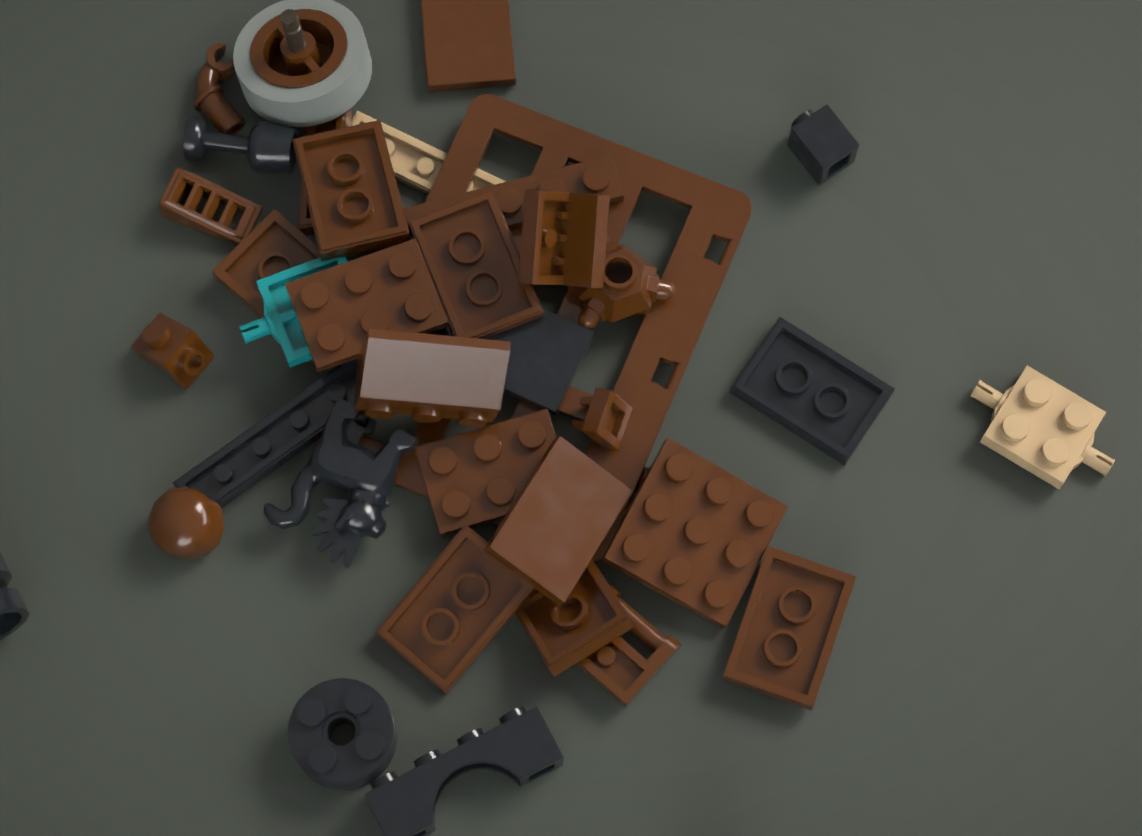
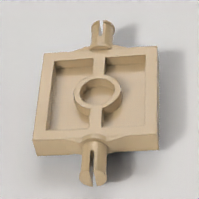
M1028 365L1016 384L1006 390L1004 394L980 380L970 396L994 409L991 424L980 443L1059 490L1070 472L1078 467L1081 462L1103 474V476L1108 474L1115 462V459L1092 447L1095 430L1106 412Z

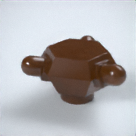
M607 235L603 288L580 287L579 298L583 301L581 305L584 306V309L578 316V323L591 330L597 326L600 320L605 322L608 319L613 323L650 309L652 302L656 303V299L663 301L672 299L675 295V286L670 281L659 279V275L656 274V267L625 244L618 246L617 243L611 242Z

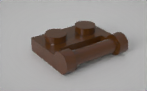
M610 583V588L635 626L630 631L650 647L654 653L646 660L619 636L576 663V665L626 708L657 672L676 654L681 644L671 635L666 638L623 601L620 598L621 592Z

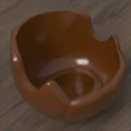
M187 487L168 489L154 502L148 517V531L151 533V539L162 551L178 558L194 559L207 556L219 545L225 528L222 508L218 502L209 499L197 489H189Z

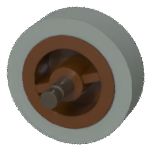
M283 0L260 11L244 26L234 46V68L250 107L262 118L289 127L315 126L341 116L360 100L371 80L372 59L362 25L348 8L333 0Z

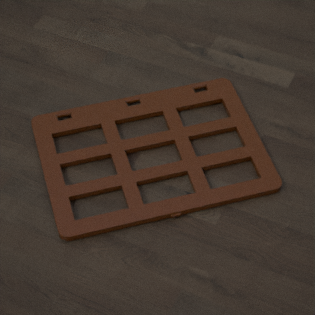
M482 94L472 100L425 203L467 192L493 134L496 132L542 151L531 175L565 167L568 161L576 164L612 154L624 194L623 202L609 205L607 235L611 242H615L617 245H619L642 190L691 209L661 278L673 283L675 295L668 301L656 299V303L652 302L650 309L636 313L644 317V320L613 389L615 394L633 408L619 450L603 448L592 439L585 454L633 490L593 555L592 559L596 564L601 562L631 501L752 214V203L749 197L740 191L495 95ZM522 228L510 231L519 254H521ZM712 238L723 242L727 241L718 264L704 258ZM564 285L569 288L557 315L579 324L578 316L584 309V306L581 305L583 301L579 298L580 287ZM435 331L428 333L434 335H441L440 333H437ZM660 360L675 365L666 388L651 382ZM570 386L558 413L575 420L585 421L588 410L579 402L582 397H593V395ZM519 400L511 419L538 412L542 409ZM359 411V415L365 417L366 411ZM441 418L439 422L435 423L420 422L414 434V437L419 441L418 446L444 439L453 419ZM363 436L359 442L360 446L373 453L378 452L385 444L368 436ZM415 451L410 455L402 456L398 464L394 485L429 499ZM502 520L491 523V525L498 527Z

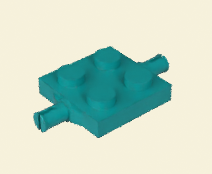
M345 256L321 261L319 257L257 280V288L264 303L265 317L239 325L245 344L271 334L281 345L289 368L312 360L285 289V283L346 263Z

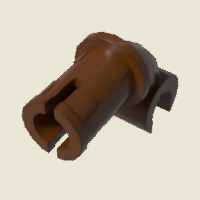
M217 43L208 49L206 63L198 73L195 86L196 100L193 107L198 112L202 111L219 133L235 135L243 128L245 120L223 96L224 89L221 85H218L219 81L229 79L234 74L235 68L233 59L227 63H216V60L223 57L226 51V43Z

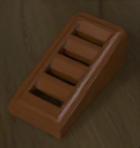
M178 167L175 169L159 203L164 218L237 246L254 230L263 211L262 206ZM187 190L190 194L185 205L182 206L180 202ZM205 197L208 201L202 213L199 214L195 211L201 198ZM221 203L226 205L217 223L212 219ZM236 210L244 213L234 231L228 227Z

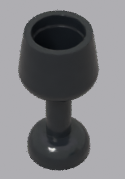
M190 116L184 134V157L188 161L200 160L205 156L207 149L247 154L249 167L258 174L293 173L297 158L292 139L299 138V133L296 128L266 120L257 122L252 127L249 136L209 132V126L204 119Z

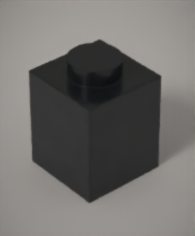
M828 105L823 106L816 112L812 109L803 112L791 124L787 146L818 185L854 163L859 144Z

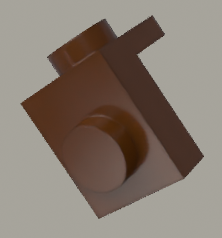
M159 313L146 326L143 333L131 345V348L141 358L166 371L179 386L185 389L191 386L214 358V354L192 329L162 313Z

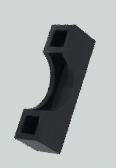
M524 706L511 710L499 718L501 725L485 733L482 728H477L456 740L458 747L442 755L439 749L433 750L413 762L416 768L398 776L396 771H393L374 780L370 784L373 790L365 793V797L383 835L426 836L434 832L435 809L441 793L451 781L464 773L475 770H491L509 777L522 787L563 766L564 757L538 707L526 711Z

